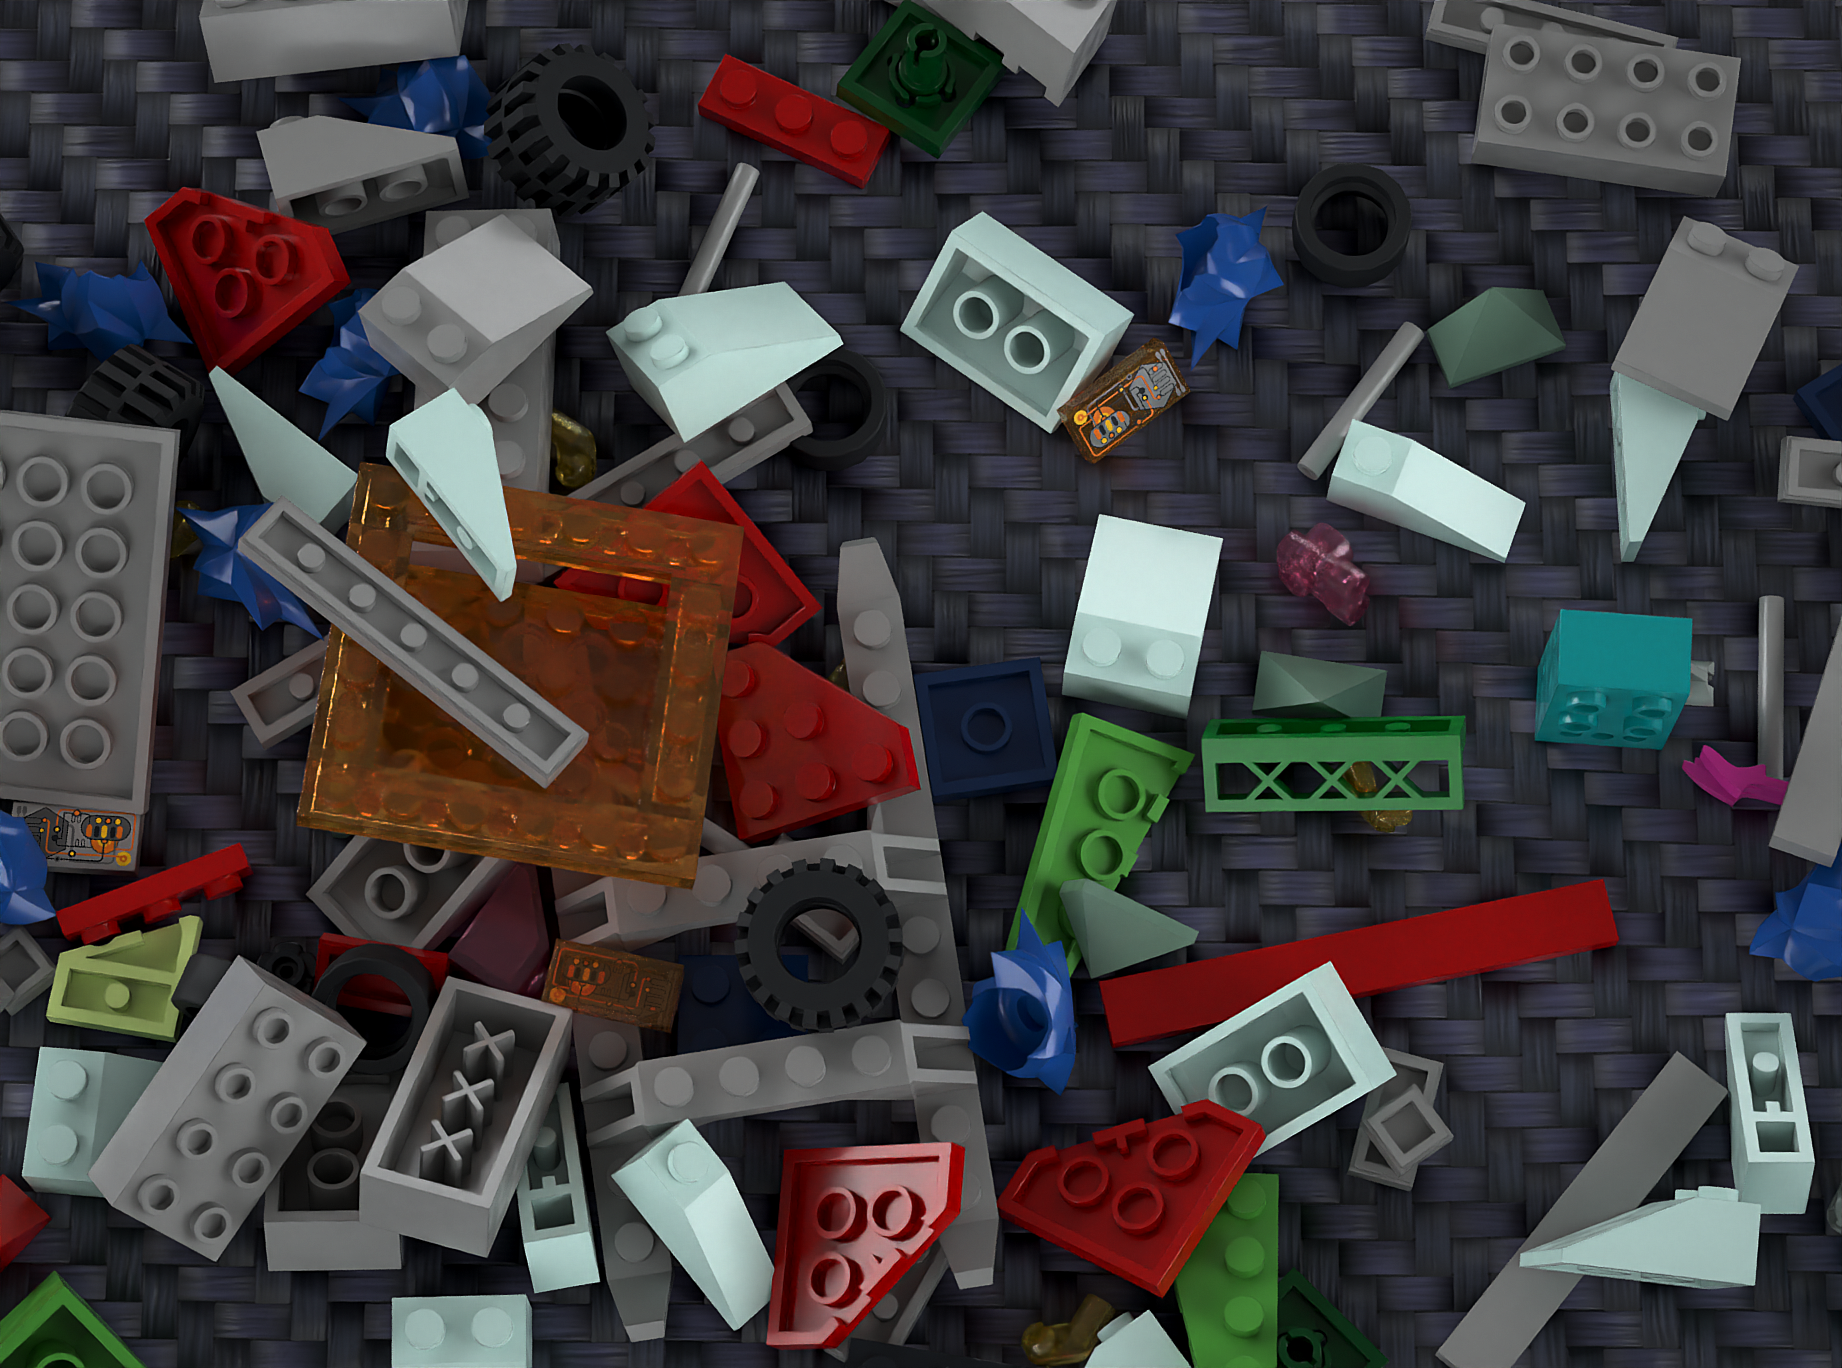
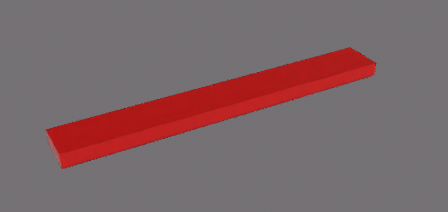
M1603 878L1099 981L1098 989L1113 1049L1215 1028L1331 961L1352 999L1611 947L1617 945L1619 936Z

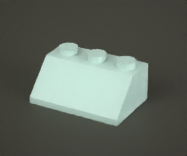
M982 211L951 231L900 331L1051 434L1059 427L1106 366L1134 314Z

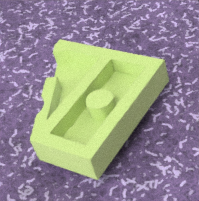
M189 915L179 918V923L143 934L138 930L117 936L110 943L102 946L86 945L60 953L46 1017L50 1022L177 1043L184 1013L175 1008L171 998L189 958L197 953L203 921L198 916Z

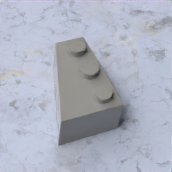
M922 0L973 41L981 35L1004 53L1002 64L1012 72L1017 74L1024 69L1046 86L1044 97L1057 107L1060 106L1105 40L1117 0Z

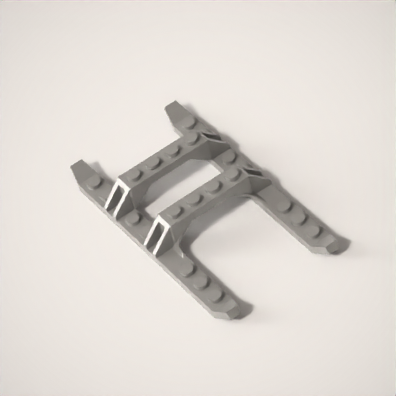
M874 537L842 542L840 547L837 611L850 693L859 698V700L909 728L921 790L868 806L867 830L621 870L615 850L607 786L574 765L582 750L546 789L540 786L555 894V910L558 916L561 938V952L569 950L631 964L630 952L686 930L737 922L739 913L744 912L748 905L747 897L755 887L760 889L768 882L767 875L776 869H779L780 873L793 868L791 862L806 859L807 864L820 863V858L835 859L836 865L843 867L851 864L862 869L863 875L868 879L872 880L874 878L884 888L888 899L893 902L903 934V967H900L899 981L896 985L901 1020L855 1026L849 1029L834 1030V1033L820 1034L818 1032L645 1060L640 1022L635 1018L628 1016L621 1018L619 1014H605L570 1006V1009H573L572 1027L581 1086L580 1094L586 1122L587 1146L590 1152L606 1277L631 1342L665 1336L668 1304L675 1272L672 1252L611 1175L652 1139L687 1118L696 1128L717 1120L841 1100H914L920 1143L953 1142L965 1147L960 1214L938 1237L959 1289H967L993 1284L996 1244L1000 1225L973 1051L968 1048V1041H971L969 1028L963 1026L961 1021L966 1013L901 601L880 546ZM559 588L529 593L525 598L522 654L526 685L588 732L587 744L602 752L589 657L565 597ZM564 952L562 954V958L564 961L569 957H581L585 959L600 961L605 964H616V962L569 952ZM607 964L612 972L611 979L606 985L597 987L594 994L601 995L602 991V995L606 996L607 991L611 990L610 997L612 998L616 980L630 974L631 968L624 967L623 974L619 975V968L617 973L613 974L615 965ZM566 980L567 988H569V981ZM623 980L618 982L615 994L616 999H619ZM595 995L581 998L604 1004L612 1000ZM569 998L570 1004L580 1006L578 1000ZM614 1000V1006L622 1007L618 1004V1000ZM580 1001L581 1005L609 1011L604 1005ZM612 1008V1012H625L626 1015H631L626 1010Z

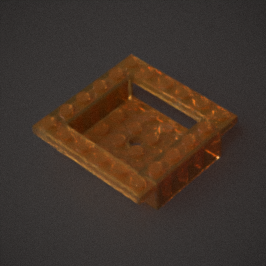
M360 461L345 545L588 732L589 738L583 749L552 783L544 789L331 623L296 826L692 890L696 880L744 527L502 486L516 559L670 585L664 607L515 581L512 595L500 602L479 575L410 564L413 541L457 549L458 547L395 467Z

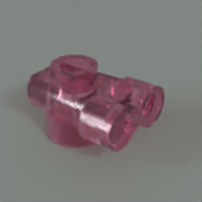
M1317 523L1306 535L1295 529L1288 533L1277 547V567L1280 568L1278 574L1283 584L1292 593L1300 597H1306L1309 593L1313 594L1326 605V610L1348 626H1352L1359 621L1369 606L1370 598L1364 593L1369 585L1370 576L1351 563L1354 557L1351 546L1332 526L1325 523Z

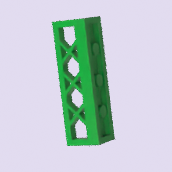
M1465 715L1210 719L1201 738L1206 812L1461 810L1465 805L1463 751L1466 743ZM1448 760L1449 791H1423L1406 775L1420 761ZM1355 761H1372L1390 778L1376 792H1359L1342 775ZM1390 761H1406V762L1398 769V768H1397L1392 762H1390ZM1277 762L1271 770L1262 764ZM1291 762H1307L1325 779L1311 793H1295L1277 776ZM1326 762H1341V763H1340L1335 769H1333V768H1332L1329 764H1327ZM1218 763H1243L1261 780L1248 793L1220 794ZM1398 784L1405 792L1390 791ZM1332 785L1340 791L1325 793ZM1267 786H1269V787H1270L1272 790H1274L1276 793H1261V792H1262Z

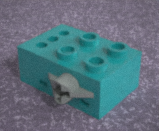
M1561 609L1537 668L1535 741L1662 750L1684 705L1706 707L1714 705V688L1708 685V681H1711L1712 676H1714L1715 662L1691 660L1692 619Z

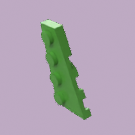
M1083 712L1072 715L1005 951L1016 950L1022 907L1043 945L1061 940L1069 977H1071L1082 957V953L1059 895L1063 882L1087 878L1114 891L1121 878H1125L1129 874L1139 856L1136 854V851L1150 826L1157 823L1170 801L1167 799V796L1179 775L1185 774L1196 754Z
M1242 1174L1174 1280V1291L1188 1334L1189 1349L1194 1368H1277L1279 1174Z

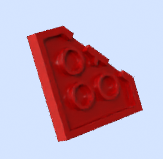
M183 187L144 219L209 374L218 366L233 377L351 283L328 228L199 188Z
M699 459L553 579L554 584L593 631L626 632L657 635L662 638L704 642L720 641L747 645L762 641L775 647L822 609L821 604L702 459Z
M762 641L704 659L740 841L753 844L781 835L783 832L788 833L921 790L909 728L862 702L859 698L838 685L814 673L780 650Z
M1208 1099L1181 1106L1182 1113L1147 1124L1141 1118L1092 1133L1094 1140L1057 1150L1055 1145L1029 1152L996 1201L998 1214L1001 1218L1163 1298L1267 1136L1261 1124Z
M953 1142L784 1150L774 1256L775 1270L772 1277L766 1345L780 1350L836 1349L960 1214L965 1147Z

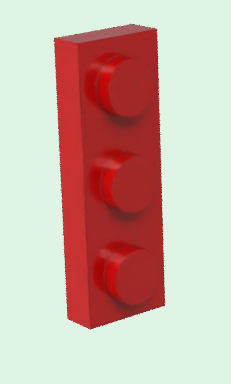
M727 54L722 59L698 103L699 115L861 189H864L891 139L890 129Z
M239 842L56 911V916L64 937L71 943L82 939L84 946H94L119 936L121 931L118 925L143 916L146 924L170 918L182 911L181 901L204 893L207 901H212L233 894L244 888L241 878L254 873L245 849Z

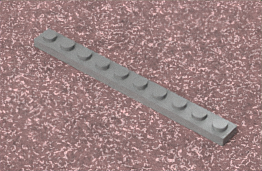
M784 381L684 443L675 433L547 507L544 582H514L512 595L502 602L498 600L486 583L479 582L416 583L405 591L461 635H465L525 600L529 593L540 591L554 583L553 579L699 459H702L721 484H724L788 447L791 441L802 435L807 436L812 433V423ZM338 628L323 637L324 641L319 639L230 692L264 750H267L339 708L340 697H353L355 699L397 673Z

